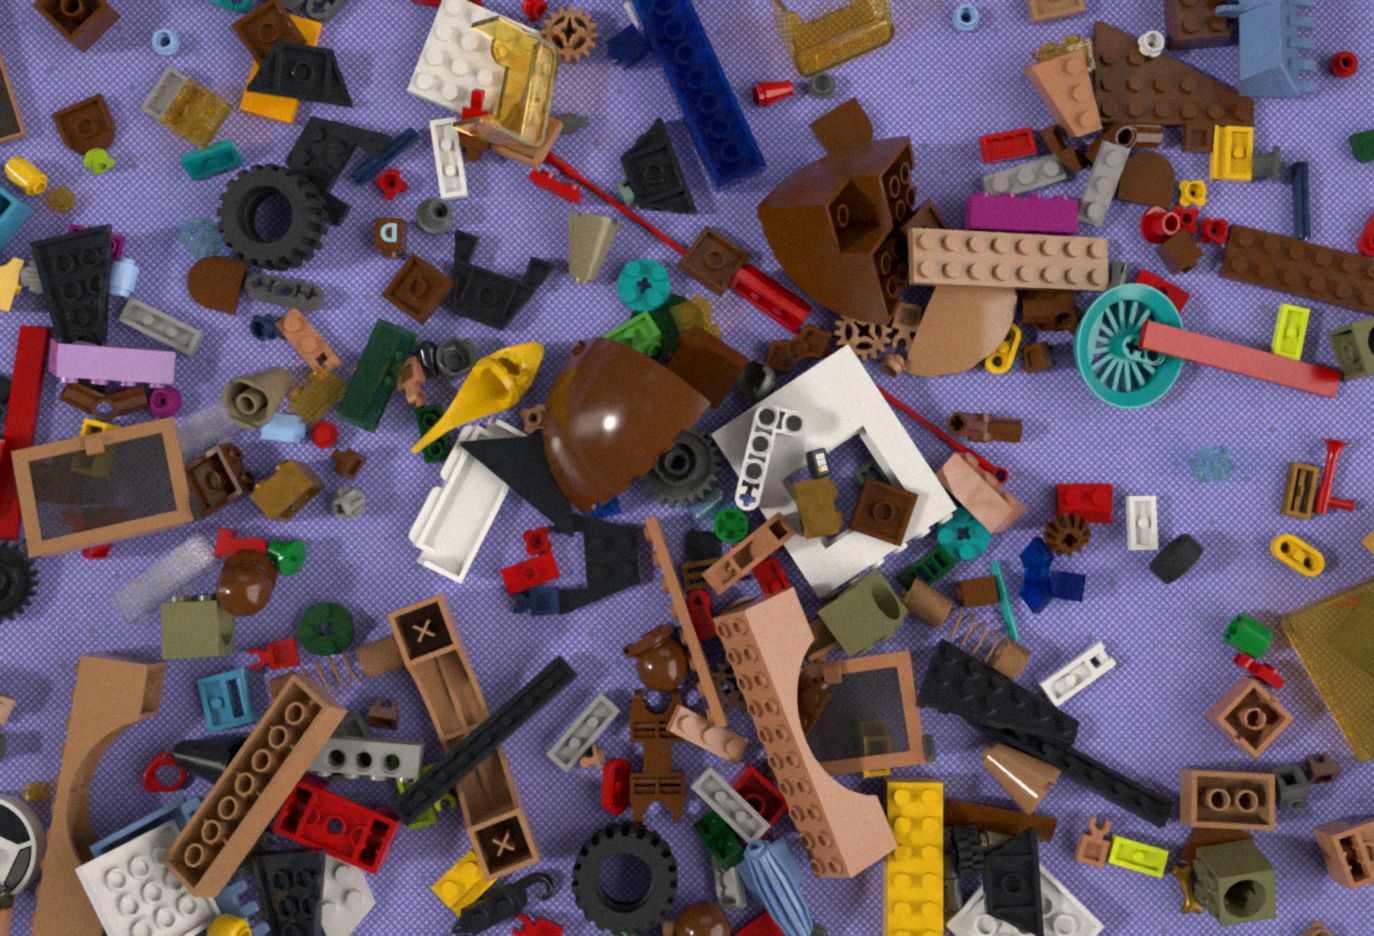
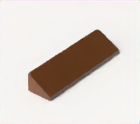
M946 797L943 815V825L957 826L974 823L978 831L988 830L1009 836H1015L1028 827H1036L1038 841L1051 843L1058 822V818L1050 814L1033 812L1029 816L1021 809Z

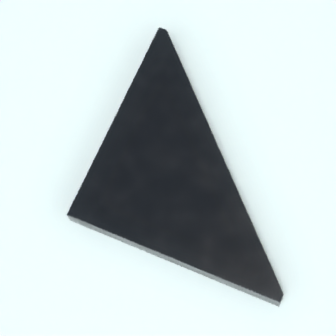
M543 435L460 442L462 448L569 537H574L571 502L561 491L551 472L545 453Z

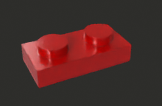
M541 169L540 173L532 170L528 178L532 184L580 206L584 198L578 192L580 187L568 181H565L564 184L555 181L556 176L544 169Z

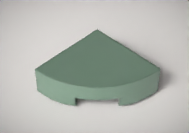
M622 179L614 183L626 207L634 204L635 195L630 186H627L626 181Z

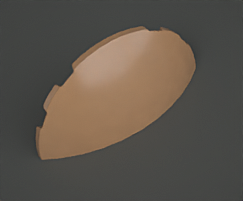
M936 286L904 365L906 368L904 373L925 378H936L938 375L947 374L957 375L974 368L985 357L991 356L1005 340L1012 326L1017 304L1015 289Z

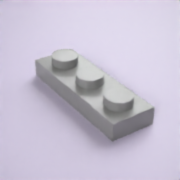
M1102 140L1078 204L1079 221L1099 227L1102 226L1131 149Z
M1051 155L982 177L981 183L984 192L990 193V196L1000 197L1002 193H1015L1018 196L1063 182L1067 177L1061 161L1055 155Z
M131 296L118 319L191 357H194L205 333Z
M600 692L546 755L567 773L621 709Z
M710 765L690 785L748 844L753 840L759 839L771 826Z

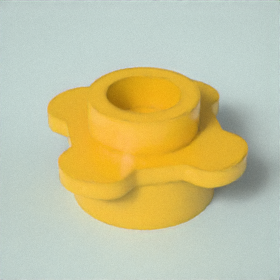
M1184 180L1179 184V189L1181 190L1179 203L1183 207H1187L1189 204H1196L1198 207H1201L1206 203V185L1202 180L1191 182Z

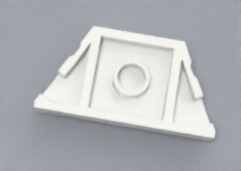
M326 854L321 924L326 936H349L376 902L362 869Z

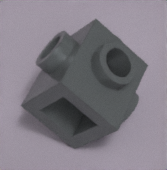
M1294 764L1271 769L1270 773L1275 774V805L1278 811L1286 809L1296 810L1306 806L1311 788L1300 766Z

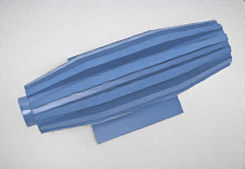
M782 837L771 844L767 840H753L744 851L745 858L735 866L756 905L764 904L770 917L786 936H809L811 931H813V923L806 899L798 884L805 881V878L784 838Z

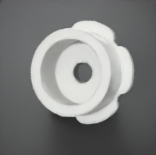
M1149 31L1138 39L1139 51L1145 56L1157 57L1164 48V37L1157 31Z

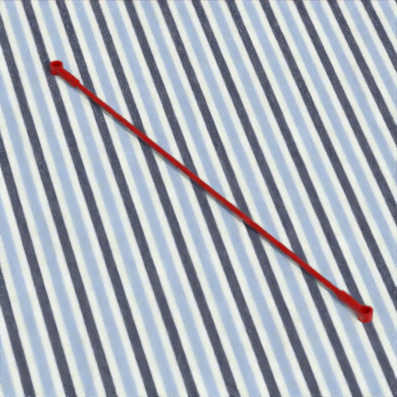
M549 150L544 161H547L569 178L576 179L684 256L686 254V249L581 176L578 170ZM734 291L736 294H738L743 299L751 303L753 306H755L760 311L765 313L767 316L775 320L777 323L782 325L784 328L789 330L794 335L798 336L802 332L799 329L796 332H794L786 325H784L783 323L769 315L767 312L753 304L751 301H749L748 299ZM826 349L824 356L829 357L833 353ZM876 385L887 401L959 452L970 453L978 460V465L984 471H988L994 477L996 471H1001L1003 479L1001 481L998 480L999 484L1007 481L1008 472L1005 468H997L972 449L965 448Z

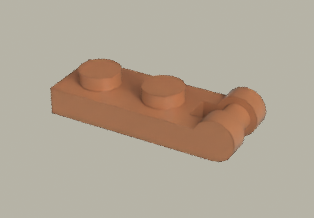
M292 308L274 323L321 380L326 379L329 376L328 373L333 368H339L344 364L299 309ZM325 354L328 359L320 364L318 359Z

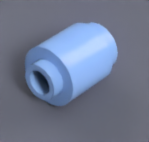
M119 257L118 261L112 260L109 294L129 298L130 293H134L140 270L139 267L135 266L136 261L124 257Z

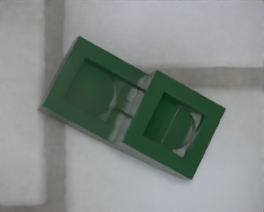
M714 810L694 824L704 843L710 848L725 872L745 858V850L726 821Z

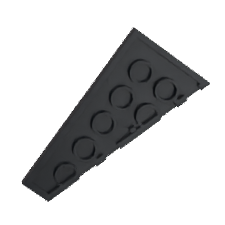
M105 224L30 242L56 339H61L63 343L72 344L76 340L95 343L96 346L107 343L112 224ZM78 378L79 382L105 393V385L91 384L90 379Z
M943 638L936 644L915 707L923 709L925 707L937 709L938 713L960 715L964 720L993 728L1012 729L1014 733L1019 735H1034L1039 740L1064 747H1070L1075 743L1080 723Z
M326 847L260 851L251 855L264 919L270 928V931L267 932L268 936H320Z

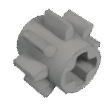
M29 260V267H22L21 282L23 287H29V291L33 292V294L43 293L35 260Z
M345 485L331 496L334 500L331 504L332 510L340 518L348 516L350 521H352L366 510L363 506L366 501L365 496L358 488H351L349 490L348 486Z

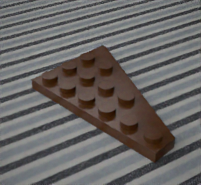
M1096 21L1093 24V93L1102 126H1106L1111 121L1118 120L1124 123L1160 124L1162 127L1183 128L1185 124L1219 125V127H1254V100L1246 96H1239V92L1162 52L1157 57L1145 56L1139 51L1140 45L1137 39L1102 21Z

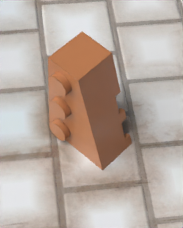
M1082 49L1068 51L1021 68L1023 73L1031 80L1038 96H1041L1048 106V111L1065 137H1080L1103 129Z
M955 452L935 476L991 534L1006 532L1028 508L999 484L998 480L991 473L984 471L978 465L979 462L974 456L968 452Z

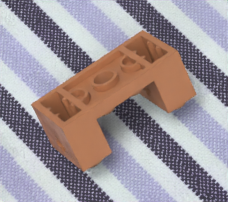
M1374 817L1353 825L1340 819H1335L1312 828L1332 881L1350 890L1374 882Z

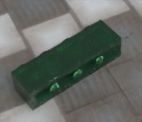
M378 318L335 417L375 434L418 335L401 326Z

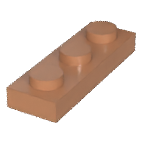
M681 705L676 706L666 728L667 731L734 765H738L749 741L724 727L717 729L716 725H711L708 719Z

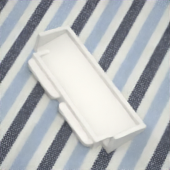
M490 418L484 429L478 425L463 427L441 469L440 477L445 480L442 487L436 486L431 489L408 534L409 540L413 542L412 545L422 550L417 563L461 584L510 488L462 448L460 442L529 435L498 418Z

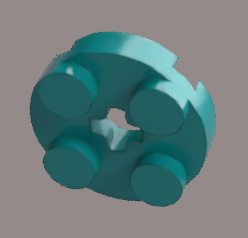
M637 259L628 262L620 272L617 289L622 302L630 310L637 313L647 310L648 313H651L662 304L664 305L668 300L671 292V282L664 266L651 259ZM645 279L652 287L651 289L647 288L646 292L642 293L640 287H637V283H641Z
M957 507L956 510L951 512L953 514L951 519L941 525L937 522L935 531L937 543H940L953 559L971 560L986 550L990 542L991 533L965 507ZM958 527L961 529L967 527L969 529L968 539L963 538L960 541L957 538L959 535L956 531Z

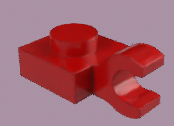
M476 88L472 90L471 107H462L459 134L483 139L487 138L491 111L483 109L485 90Z

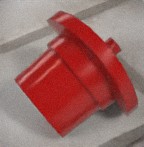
M1159 206L1148 208L1142 216L1141 234L1148 243H1162L1170 235L1176 234L1180 228L1179 216L1174 212H1167Z

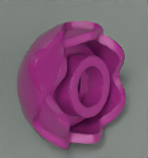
M165 385V388H154L147 399L149 410L157 417L163 419L175 415L181 409V394L170 385Z

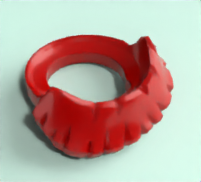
M164 751L158 754L148 765L149 767L145 769L142 779V785L145 790L153 793L157 791L173 792L184 784L187 771L175 765L172 758L173 751ZM172 765L177 767L181 774L179 782L173 786L161 784L158 777L155 776L159 766Z

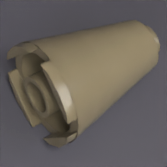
M569 209V276L574 277L573 282L589 285L590 281L596 280L620 228L621 220L614 219V224H611L612 218L578 211V215L574 216L575 210Z
M273 366L233 378L224 386L221 393L224 409L228 408L232 414L229 417L241 427L257 429L268 424L292 385L291 374L284 367Z

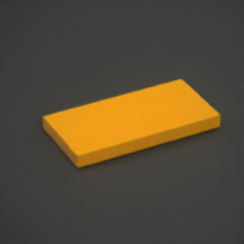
M289 14L307 40V43L304 45L317 46L323 27L322 24ZM254 59L239 109L242 112L293 125L300 100L246 91L248 84L252 81L260 67Z

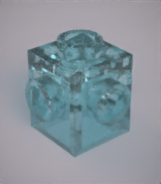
M197 217L193 220H181L182 232L180 239L184 249L196 258H210L211 254H220V245L223 244V233L219 232L216 224L204 217Z
M1210 443L1195 450V456L1187 459L1192 473L1200 483L1213 481L1214 484H1217L1229 477L1228 472L1235 469L1231 452L1223 447L1222 444L1211 446Z

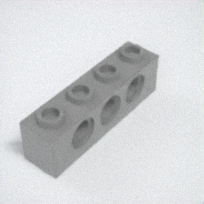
M332 734L307 771H315L314 775L331 776L332 773H342L343 778L349 779L359 778V775H370V780L384 781L387 777H397L398 782L413 783L414 779H418L423 773L425 742ZM334 750H339L343 753V763H337L334 760ZM362 752L370 754L372 758L371 765H365L361 762L360 755ZM389 754H394L399 758L400 763L398 767L395 768L389 765L387 760Z

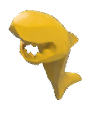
M530 341L510 345L477 361L447 411L411 449L412 453L419 452L446 432L460 425L509 409L520 402L537 377L544 360L543 344Z

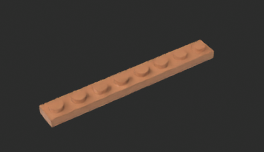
M656 516L645 519L647 526L643 528L648 543L653 542L656 552L652 553V557L656 567L662 568L664 578H661L663 589L666 594H671L673 603L670 604L672 615L675 620H680L682 629L678 630L683 646L688 645L691 655L687 658L692 672L697 671L700 682L696 684L701 698L706 697L709 705V708L706 709L708 720L711 725L715 724L717 729L729 725V721L702 643L698 640L694 623L687 607V599L659 518Z

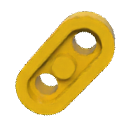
M1012 323L1008 332L1009 340L1003 341L991 356L983 359L985 369L993 375L1007 372L1013 363L1021 339L1020 329L1014 323ZM994 357L1000 359V366L993 364L992 360Z
M1282 534L1276 536L1271 542L1270 550L1272 555L1300 575L1316 576L1323 571L1325 561L1322 554L1297 537L1290 534ZM1283 543L1287 546V550L1284 553L1281 551ZM1305 558H1307L1310 562L1307 568L1304 566L1303 563Z

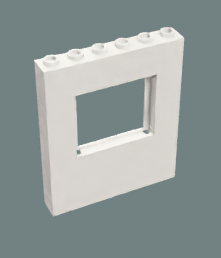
M849 344L711 434L739 477L753 417L760 406L765 404L798 411L805 416L807 425L805 431L800 435L788 436L776 433L758 507L767 521L780 512L796 531V534L783 545L819 599L823 596L825 599L832 597L840 591L838 586L846 581L848 584L855 582L862 577L861 571L867 567H870L871 570L878 567L885 561L884 556L890 552H893L894 555L901 552L908 546L906 544L907 541L913 537L917 540L930 532L928 527L936 522L939 525L945 523L953 517L951 512L957 509ZM762 410L759 414V420L764 425H770L774 421V414L770 410ZM790 416L786 420V427L790 431L796 432L801 427V421L796 416ZM858 433L892 486L904 488V490L918 494L901 547L851 529L845 530L830 541L825 536L806 540L802 535L794 489L788 481L790 477L808 466L805 457L806 452L825 448L826 453ZM762 436L755 437L752 442L753 449L757 452H764L768 447L766 438ZM751 463L747 466L746 475L749 478L756 479L761 475L762 469L757 463ZM745 480L742 481L744 485L748 486L747 490L750 495L752 487L756 489L759 487V483L754 484Z

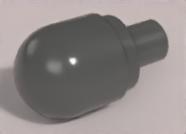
M570 112L558 114L554 117L563 124L559 135L575 134L578 132V128L590 127L588 116L577 117L576 113L572 114Z

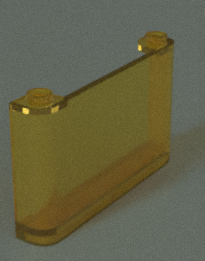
M1374 574L1279 616L1286 635L1361 764L1374 759Z

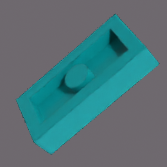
M231 138L180 156V162L193 182L243 164L242 156Z

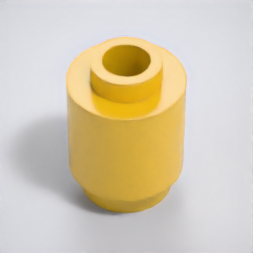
M16 156L5 165L4 171L8 179L27 195H38L46 189L47 176L27 159Z

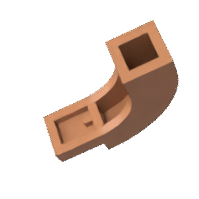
M778 512L703 572L702 576L715 592L721 595L753 567L794 536L796 531L783 515Z

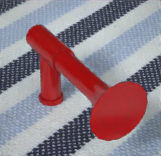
M1321 438L1327 446V458L1314 512L1327 515L1328 507L1352 512L1355 506L1354 500L1331 497L1332 483L1339 454L1346 445L1351 443Z

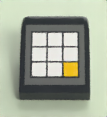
M825 448L806 452L805 457L812 479L831 474Z

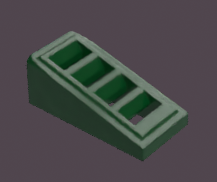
M936 543L896 576V579L909 591L912 583L907 578L909 574L924 581L916 572V569L919 567L928 577L924 583L930 586L957 565V563L940 543ZM936 553L945 563L942 567L933 557ZM927 560L935 568L936 572L934 574L924 564Z

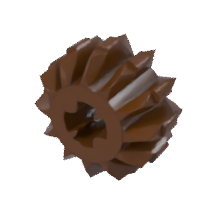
M1064 510L1060 517L1052 514L1053 522H1045L1046 531L1043 532V538L1046 541L1047 548L1050 551H1055L1059 557L1066 553L1071 558L1072 552L1077 551L1081 554V546H1089L1088 538L1091 537V531L1085 518L1079 517L1075 511L1069 516Z

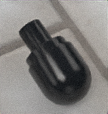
M424 340L418 344L416 350L419 364H421V367H426L428 378L439 376L436 363L438 347L434 342Z

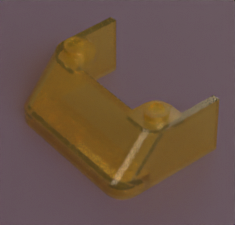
M770 0L778 32L795 69L802 77H812L816 73L824 72L888 44L895 34L890 0H850V5L804 24L803 18L798 12L789 11L781 0Z
M500 15L472 23V29L492 39V58L498 65L505 68L496 117L484 115L453 122L452 127L486 143L523 148L541 146L546 137L560 59L556 46Z

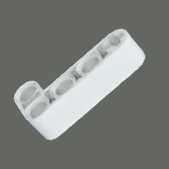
M766 404L756 410L735 493V501L740 509L750 511L758 506L776 433L797 436L804 432L807 421L802 413ZM766 409L773 412L774 421L772 424L764 425L760 422L759 414L762 410ZM790 416H796L801 421V427L796 432H792L786 427V420ZM762 436L766 438L768 447L764 452H757L753 449L752 442L755 437ZM751 463H757L762 469L761 475L756 479H751L746 475V468ZM743 480L754 484L759 483L758 489L752 487L751 495L755 497V501L749 502L748 506L743 505V500L739 499L740 494H745L748 487L747 485L742 486Z

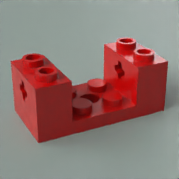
M305 772L284 801L272 831L311 848L326 847L327 855L376 874L385 865L403 821L391 807L380 804L375 809H372L328 790L331 782ZM332 818L341 820L343 829L340 833L330 830L329 821Z

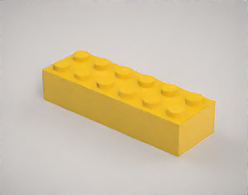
M883 777V812L898 847L883 857V936H943V782L938 778Z

